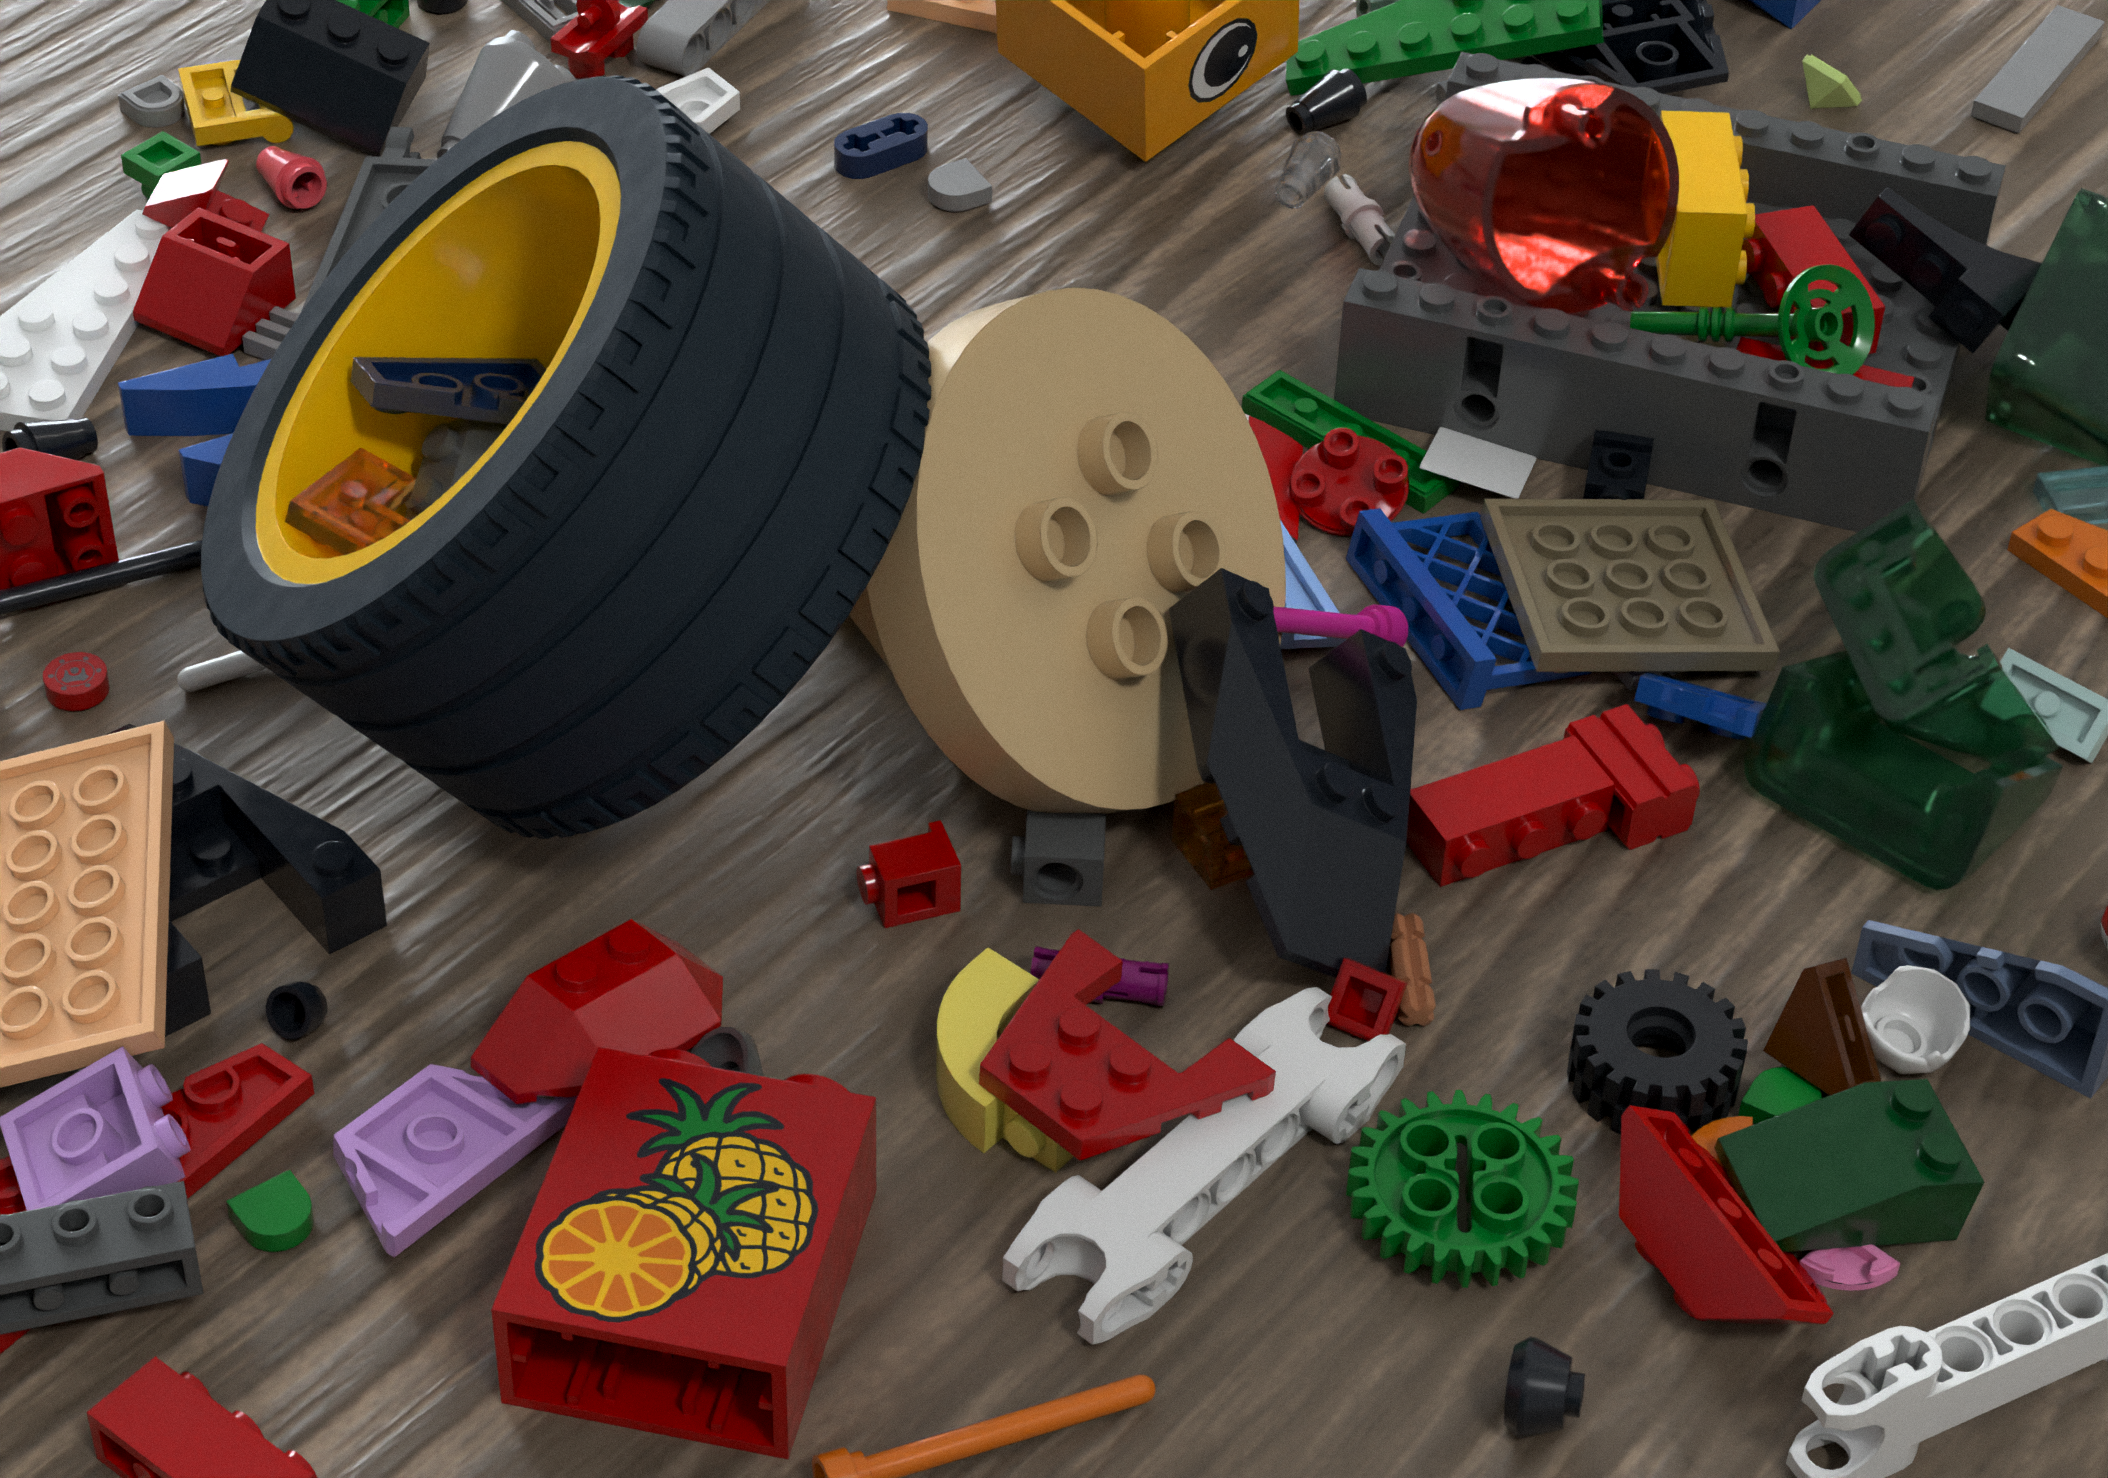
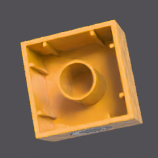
M995 0L998 53L1145 162L1298 52L1299 0Z

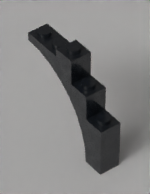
M1889 187L1875 199L1849 233L1850 237L1934 304L1936 308L1929 318L1971 353H1974L2001 325L2044 361L2070 333L2096 354L2108 355V264L2067 266L2040 263L2001 252L1963 236L1926 215Z

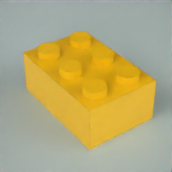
M1661 111L1647 208L1662 305L1731 307L1735 285H1743L1745 282L1747 256L1746 251L1741 249L1743 238L1753 237L1755 206L1753 203H1746L1749 190V174L1747 169H1740L1743 142L1741 136L1733 135L1730 113Z

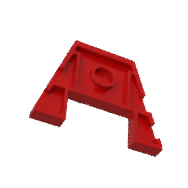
M1078 929L1067 939L981 1062L979 1085L1080 1161L1156 1135L1161 1132V1123L1189 1113L1197 1119H1201L1221 1112L1222 1102L1248 1094L1253 1101L1267 1096L1274 1090L1276 1071L1231 1038L1225 1040L1183 1072L1178 1073L1087 1007L1088 1003L1121 981L1123 961Z

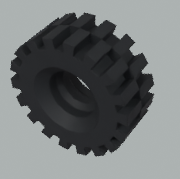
M1645 969L1643 980H1635L1632 972L1628 971L1617 974L1615 988L1605 979L1595 986L1593 997L1586 994L1580 1003L1579 1012L1575 1018L1567 1075L1568 1082H1574L1572 1094L1578 1104L1589 1100L1587 1114L1597 1122L1606 1115L1612 1118L1610 1130L1620 1135L1621 1115L1629 1105L1675 1112L1693 1133L1710 1123L1711 1120L1716 1121L1727 1118L1730 1106L1734 1107L1747 1053L1748 1039H1744L1746 1027L1742 1017L1733 1019L1735 1006L1727 998L1716 1003L1713 1001L1715 988L1702 982L1697 989L1687 986L1688 975L1675 972L1673 981L1660 979V970ZM1658 1044L1676 1051L1679 1056L1670 1058L1655 1057L1642 1052L1636 1046Z

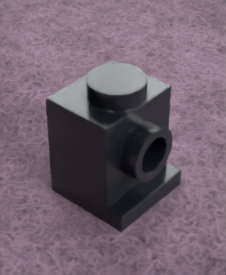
M1595 429L1583 499H1644L1654 438Z

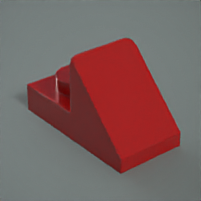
M227 159L163 174L142 215L173 228L199 207L260 232L263 231L270 214L218 190L229 163Z

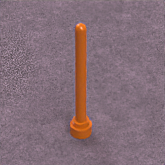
M1147 1375L1131 1376L868 1456H864L860 1450L849 1453L845 1447H841L813 1456V1478H901L1148 1403L1155 1395V1383Z

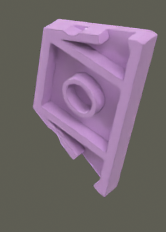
M430 1064L335 1133L333 1156L386 1253L395 1258L563 1128L568 1122L578 1096L555 1097L554 1100L537 1097L536 1102L515 1104L483 1077L469 1075L460 1069Z

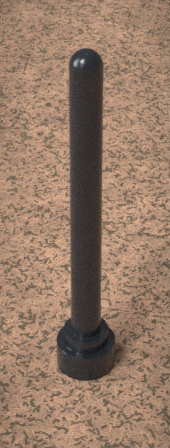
M198 540L0 590V616L201 565L202 541Z

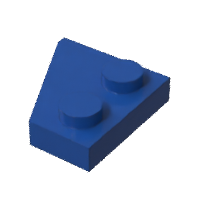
M1650 672L1640 676L1634 701L1649 705L1647 714L1652 717L1675 723H1684V719L1687 717L1708 724V731L1740 740H1745V736L1752 738L1763 729L1770 705Z

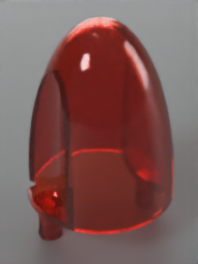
M1534 78L1491 83L1455 94L1438 104L1423 119L1409 149L1408 170L1410 186L1416 204L1425 221L1437 238L1464 265L1484 280L1530 305L1543 309H1558L1565 313L1592 310L1607 303L1630 312L1634 311L1632 305L1640 308L1646 301L1648 296L1646 279L1639 274L1633 273V270L1643 258L1658 257L1666 243L1678 204L1679 169L1675 149L1667 129L1653 109L1643 100L1619 88L1576 79Z

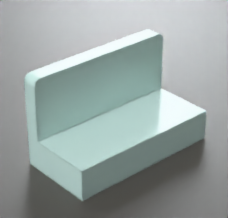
M2010 648L2007 649L1978 700V703L2091 764L2108 736V699Z

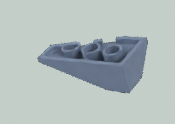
M1868 920L1862 927L1851 974L1877 987L1898 967L1910 965L1935 969L1957 983L1969 1002L1970 1031L1968 1035L2090 1099L2107 1079V987L2062 965Z

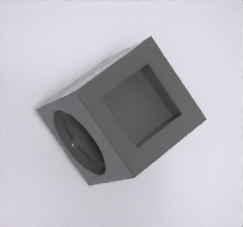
M1027 810L1026 837L1013 836L1011 875L1024 876L1023 903L1102 906L1106 814L1047 813Z

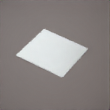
M1440 427L1419 468L1518 499L1537 458Z

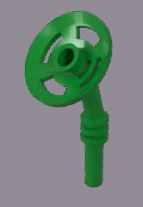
M1825 264L1810 267L1792 280L1782 297L1778 313H1735L1734 307H1727L1725 313H1722L1720 307H1714L1712 312H1709L1706 306H1701L1698 312L1632 311L1630 328L1660 335L1698 336L1699 342H1705L1708 336H1711L1713 342H1719L1721 336H1724L1726 342H1732L1735 336L1779 337L1780 345L1787 361L1795 362L1800 366L1818 369L1805 363V357L1811 360H1827L1830 358L1834 365L1818 370L1853 375L1862 366L1870 352L1874 337L1875 318L1870 296L1862 282L1852 272L1843 267ZM1817 280H1824L1838 288L1835 292L1827 289L1808 290V284ZM1819 298L1824 300L1826 304L1823 307H1811L1810 300ZM1792 304L1796 308L1794 313H1790ZM1851 307L1853 334L1848 347L1839 341L1843 331L1841 311ZM1821 342L1824 349L1814 351L1808 346L1809 343Z

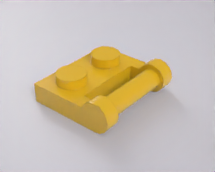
M241 59L178 68L181 90L197 146L209 144L226 145L235 140L262 136L269 142L281 143L291 137L294 127L290 118L259 105L260 109L246 111L242 97L231 92V84Z

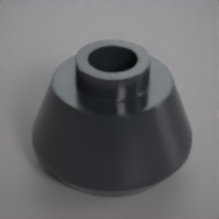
M1532 1336L1514 1345L1504 1404V1426L1517 1438L1522 1439L1563 1430L1566 1416L1580 1418L1585 1386V1373L1572 1371L1573 1358L1570 1355Z

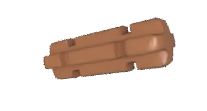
M1396 913L1389 948L1392 953L1389 956L1391 973L1393 977L1408 983L1397 1011L1398 1019L1408 1027L1414 1024L1426 1026L1434 1019L1433 1011L1436 1004L1434 991L1429 986L1432 983L1427 946L1424 940H1422L1425 937L1423 921L1415 913L1405 916Z

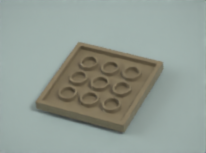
M1484 499L1480 519L1536 672L1626 673L1629 671H1671L1684 673L1687 671H1731L1741 673L1746 671H1775L1780 650L1714 500Z

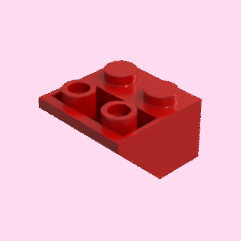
M198 207L162 236L133 309L134 321L216 355H229L243 343L242 336L248 331L257 332L256 323L262 318L270 321L269 312L275 306L284 309L296 299L290 245L285 241Z
M21 447L0 453V590L119 560L105 476L99 465Z

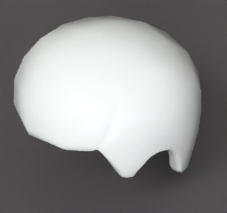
M1910 965L1898 967L1884 982L1870 991L1861 1006L1867 1035L1875 1059L1899 1074L1931 1073L1941 1068L1954 1056L1970 1031V1004L1957 983L1931 968Z

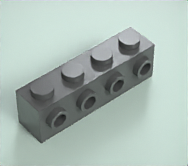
M184 1181L159 1186H146L133 1191L86 1200H74L60 1205L0 1215V1334L204 1294Z

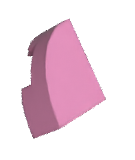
M1873 1244L1861 1247L1812 1250L1799 1262L1816 1284L1832 1289L1849 1291L1880 1286L1897 1276L1900 1262Z

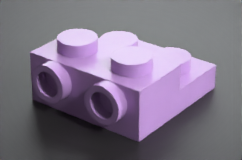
M122 1046L0 1117L1 1130L27 1211L60 1205L74 1200H86L138 1190L146 1186L174 1183L186 1177L179 1157L190 1152V1145L174 1117L170 1114L165 1116L161 1107L171 1102L173 1098L165 1079L153 1064L143 1068Z

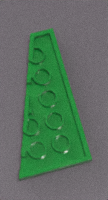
M1400 0L1299 40L1298 52L1286 60V83L1290 96L1304 94L1332 69L1338 71L1344 68L1350 69L1364 84L1453 69L1461 52L1470 54L1485 53L1494 56L1496 59L1506 60L1604 43L1602 0Z

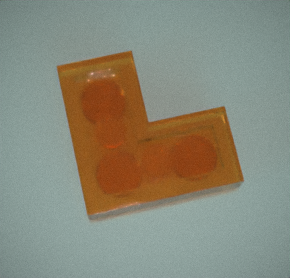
M360 447L290 501L285 523L309 535L315 542L328 546L343 555L356 552L384 539L411 521L394 511L411 499L416 477Z

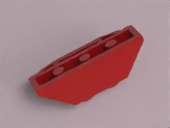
M630 919L527 975L471 1056V1068L515 1104L536 1102L537 1095L553 1097L578 1096L598 1046L644 1055L660 1049L687 1051L694 1047L706 1033L721 1027L723 976L678 942Z
M1629 1105L1621 1115L1619 1218L1635 1237V1248L1648 1263L1658 1268L1675 1290L1673 1297L1679 1307L1688 1315L1700 1321L1712 1320L1739 1324H1826L1834 1313L1827 1304V1300L1820 1287L1799 1264V1261L1791 1251L1783 1252L1738 1196L1724 1168L1708 1150L1696 1143L1688 1133V1127L1675 1112Z

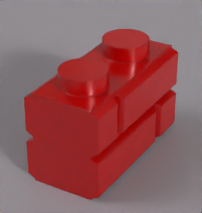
M1628 704L1604 711L1599 718L1592 715L1570 722L1568 727L1565 728L1564 739L1575 735L1614 782L1615 788L1608 825L1629 850L1652 843L1658 836L1664 839L1687 831L1689 826L1692 825L1696 801L1700 793L1699 782L1695 772L1687 764H1678L1666 750L1663 737L1658 728L1653 724L1645 725Z

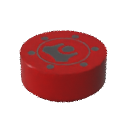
M73 652L61 655L52 660L43 671L46 697L53 706L62 710L81 711L92 708L102 702L110 690L106 664L101 658L91 653Z

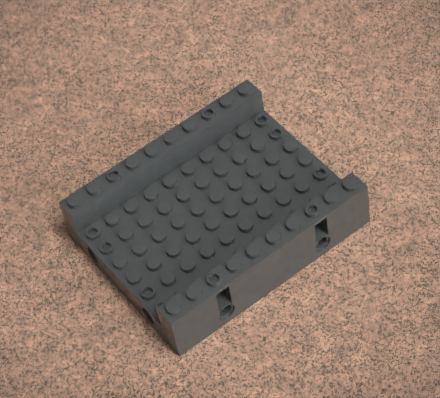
M1461 52L1447 82L1442 136L1378 271L1358 269L1343 301L1334 400L1372 421L1436 435L1438 429L1444 427L1535 456L1537 459L1588 470L1595 429L1654 438L1647 484L1904 543L1961 344L1929 318L1936 308L1934 304L1850 237L1849 233L1875 199L1889 187L1926 215L1963 236L1988 246L2006 165L1992 163L1978 156L1963 157L1934 151L1925 145H1905L1886 141L1868 133L1853 134L1824 128L1810 121L1796 122L1767 116L1758 110L1743 111L1714 105L1700 98L1686 99L1666 95L1648 87L1633 88L1604 82L1595 76H1576L1556 72L1542 65H1523L1499 60L1485 53L1470 54ZM1661 111L1730 113L1733 135L1741 136L1743 142L1740 169H1747L1749 174V190L1746 203L1754 204L1755 214L1815 206L1885 305L1876 353L1868 354L1862 365L1913 376L1912 388L1894 387L1859 379L1851 374H1836L1800 366L1792 361H1777L1741 353L1736 350L1741 338L1737 336L1734 337L1732 342H1726L1724 336H1721L1719 342H1713L1711 336H1708L1705 342H1699L1698 336L1660 335L1630 328L1632 311L1698 312L1700 309L1697 306L1662 305L1647 208ZM1746 272L1744 284L1735 285L1731 306L1734 307L1735 313H1777L1774 307L1772 308L1767 304L1764 293L1753 276ZM1707 307L1708 311L1712 312L1714 307ZM1720 307L1722 313H1725L1727 307ZM1746 337L1780 345L1779 337Z

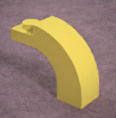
M988 947L959 972L948 987L939 1008L936 1082L939 1097L945 1112L956 1129L981 1152H987L1003 1138L1019 1154L1034 1158L1056 1173L1074 1156L979 1085L981 1062L1039 981L1038 978Z

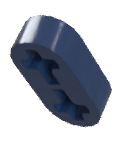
M900 112L846 130L838 134L834 139V168L844 177L865 179L917 161L927 153L928 124L919 115Z

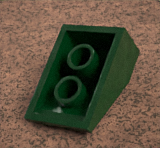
M1928 1079L1865 1082L1720 1137L1714 1147L1736 1193L1783 1252L1861 1247L1871 1244L1876 1246L1957 1240L1985 1183Z

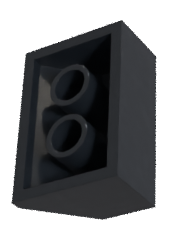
M266 0L256 16L231 84V92L364 153L381 157L385 150L390 128L399 126L426 78L430 43L336 0Z

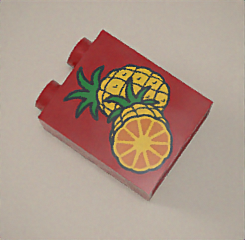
M598 1046L491 1309L501 1403L789 1460L877 1191L876 1097L851 1093L838 1082L815 1074H798L785 1080L715 1068L699 1056L679 1049H660L644 1055Z

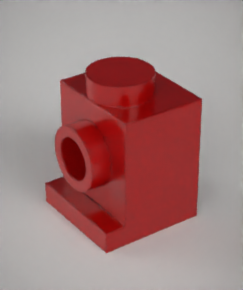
M941 820L928 823V833L870 845L869 864L857 866V882L862 900L865 905L874 903L884 928L961 911V863Z

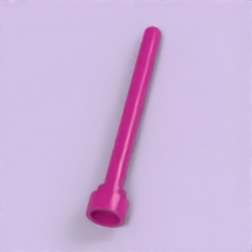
M1373 604L1365 607L1357 615L1274 606L1273 610L1277 632L1348 639L1362 629L1387 641L1395 642L1401 647L1404 646L1408 637L1406 616L1399 608L1394 606Z

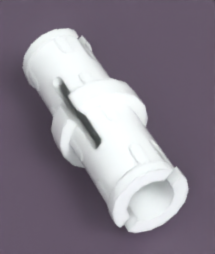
M1342 175V181L1348 189L1343 186L1337 176L1332 178L1324 188L1325 200L1340 216L1343 222L1341 228L1350 239L1356 238L1368 254V258L1374 264L1381 265L1383 259L1376 250H1379L1385 258L1395 236L1381 216L1384 215L1382 208L1375 200L1369 199L1363 194L1352 176Z

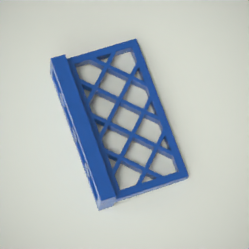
M1380 508L1359 511L1346 560L1380 605L1394 606L1404 613L1408 622L1407 641L1459 710L1481 707L1486 690L1592 673L1536 672L1527 645L1494 633L1496 628L1524 637L1516 614L1505 611L1507 605L1512 606L1505 584L1476 573L1478 568L1501 576L1480 519L1481 515L1478 512L1391 523ZM1469 534L1479 548L1450 537ZM1407 542L1430 551L1428 555L1414 551ZM1438 554H1442L1470 566L1466 570L1436 559ZM1435 578L1459 588L1456 592L1443 588ZM1469 590L1496 600L1499 604L1497 607L1467 597L1465 594ZM1464 616L1488 624L1486 630L1470 625ZM1494 654L1518 663L1495 666L1497 658Z

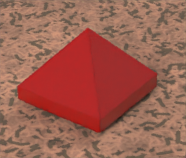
M1344 958L1330 994L1332 996L1328 1004L1330 1020L1327 1024L1367 1041L1380 1034H1389L1408 983L1352 959Z

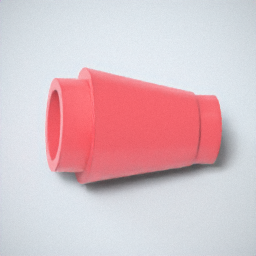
M269 146L258 155L256 161L258 172L266 180L279 201L286 207L306 209L315 206L323 198L327 188V181L322 166L315 159L281 149L277 146Z

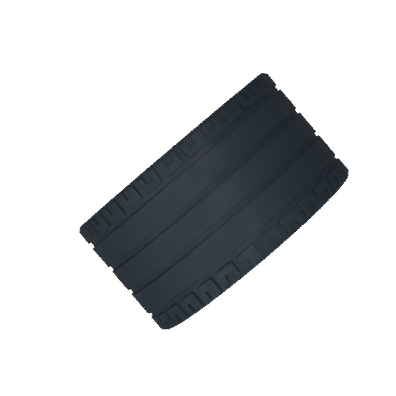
M616 75L579 79L543 90L504 110L475 129L408 185L342 257L320 285L281 342L238 421L223 457L210 497L201 547L203 592L206 607L210 610V618L213 624L217 626L218 632L230 644L262 666L267 667L291 686L507 832H516L522 837L528 838L535 836L539 839H549L555 836L564 838L579 833L591 832L630 818L686 786L707 771L752 732L806 674L832 640L865 590L900 522L910 497L924 450L925 427L928 425L930 409L927 408V402L931 400L932 387L928 382V378L931 376V361L929 360L928 342L924 340V329L917 320L915 311L906 304V300L651 85L641 83L638 79L632 77L625 78L624 76ZM353 358L538 359L547 370L518 413L495 442L447 492L426 510L401 527L407 509L405 498L409 489L416 481L424 456L421 449L425 438L437 425L441 423L447 424L458 418L414 412L389 414L374 409L350 381Z

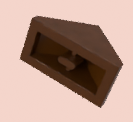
M1847 958L1803 969L1763 1050L1830 1096L1865 1082L1881 1081Z

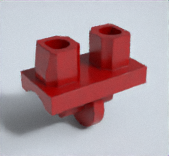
M577 0L578 15L550 38L551 52L568 58V70L575 78L585 79L603 76L605 74L604 59L608 56L612 58L625 57L634 49L633 34L648 20V10L646 7L640 5L634 8L625 7L619 3V0Z

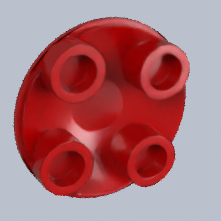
M1336 428L1330 430L1325 435L1324 441L1317 443L1307 450L1296 463L1290 482L1291 497H1293L1298 507L1299 514L1315 528L1334 535L1352 536L1359 511L1380 508L1390 522L1401 512L1409 493L1408 465L1404 458L1397 455L1382 442L1369 437L1358 436L1349 428Z

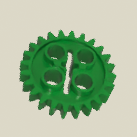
M1462 1090L1455 1091L1452 1104H1443L1439 1097L1433 1091L1427 1092L1425 1108L1419 1109L1413 1102L1404 1098L1400 1101L1399 1117L1381 1110L1378 1112L1376 1129L1370 1127L1362 1128L1360 1145L1352 1147L1348 1169L1346 1195L1352 1197L1350 1216L1353 1219H1363L1361 1237L1364 1240L1382 1237L1379 1255L1381 1258L1386 1259L1400 1252L1406 1255L1404 1272L1407 1274L1415 1271L1421 1264L1431 1266V1281L1435 1284L1442 1280L1446 1271L1456 1272L1462 1288H1468L1472 1273L1482 1272L1491 1286H1497L1501 1268L1506 1267L1519 1279L1524 1278L1528 1259L1545 1266L1548 1263L1550 1246L1561 1249L1564 1246L1567 1228H1572L1577 1205L1576 1197L1579 1179L1571 1177L1574 1163L1573 1157L1559 1155L1561 1137L1559 1135L1540 1138L1543 1121L1540 1117L1529 1119L1524 1123L1517 1121L1519 1105L1516 1103H1512L1503 1111L1498 1112L1492 1110L1491 1094H1485L1477 1106L1467 1104ZM1456 1143H1462L1466 1146L1465 1199L1469 1203L1466 1219L1468 1232L1460 1231L1457 1223L1459 1175L1455 1171L1458 1154Z

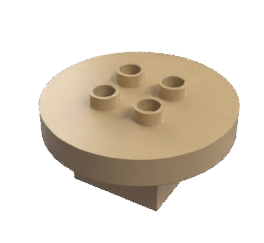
M1065 288L1049 290L972 311L949 323L928 340L929 360L931 361V376L928 378V383L932 387L931 400L927 402V408L930 409L928 425L925 427L924 450L919 470L900 522L885 554L849 616L892 671L911 710L932 740L970 779L993 795L1018 807L1047 813L1105 814L1145 809L1169 803L1192 792L1205 783L1202 781L1197 768L1169 608L1220 568L1269 588L1274 606L1285 607L1286 576L1282 528L1270 475L1256 436L1228 384L1205 354L1167 319L1138 302L1098 289ZM1278 632L1279 642L1281 643L1282 633Z

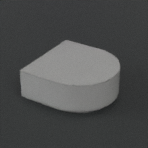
M164 75L153 78L118 95L120 111L142 126H168L179 121L185 114L182 90Z
M967 158L939 166L929 174L928 198L933 205L942 210L950 212L966 211L992 202V185Z

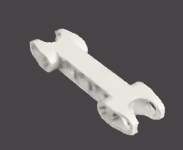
M1318 987L1304 989L1284 1001L1266 1008L1239 1032L1234 1041L1276 1071L1274 1090L1267 1096L1253 1101L1248 1094L1222 1102L1221 1112L1201 1119H1197L1190 1114L1102 1191L1079 1175L1072 1176L1064 1181L1041 1201L1034 1215L1004 1255L1002 1281L1016 1291L1031 1290L1040 1283L1057 1275H1076L1091 1281L1094 1286L1089 1290L1084 1303L1078 1310L1081 1325L1077 1334L1092 1345L1110 1340L1128 1328L1150 1318L1175 1295L1190 1272L1193 1262L1192 1252L1181 1245L1310 1130H1316L1335 1144L1343 1143L1369 1121L1376 1106L1403 1068L1406 1043L1392 1034H1380L1357 1047L1338 1048L1322 1042L1319 1038L1330 1020L1328 1004L1332 996Z
M2108 1253L1927 1333L1914 1327L1899 1326L1890 1328L1858 1342L1843 1353L1825 1362L1811 1375L1802 1398V1402L1815 1413L1819 1420L1797 1435L1789 1451L1787 1466L1797 1478H1887L1904 1470L1913 1463L1920 1442L2098 1361H2108ZM1833 1384H1844L1845 1390L1837 1404L1826 1397L1823 1391L1824 1388ZM1837 1443L1846 1450L1849 1456V1463L1842 1469L1825 1470L1810 1461L1807 1453L1811 1450Z

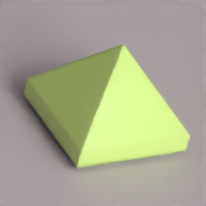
M1807 54L1804 57L1802 63L1810 109L1852 107L1860 104L1862 101L1861 95L1845 74L1812 54L1811 56Z

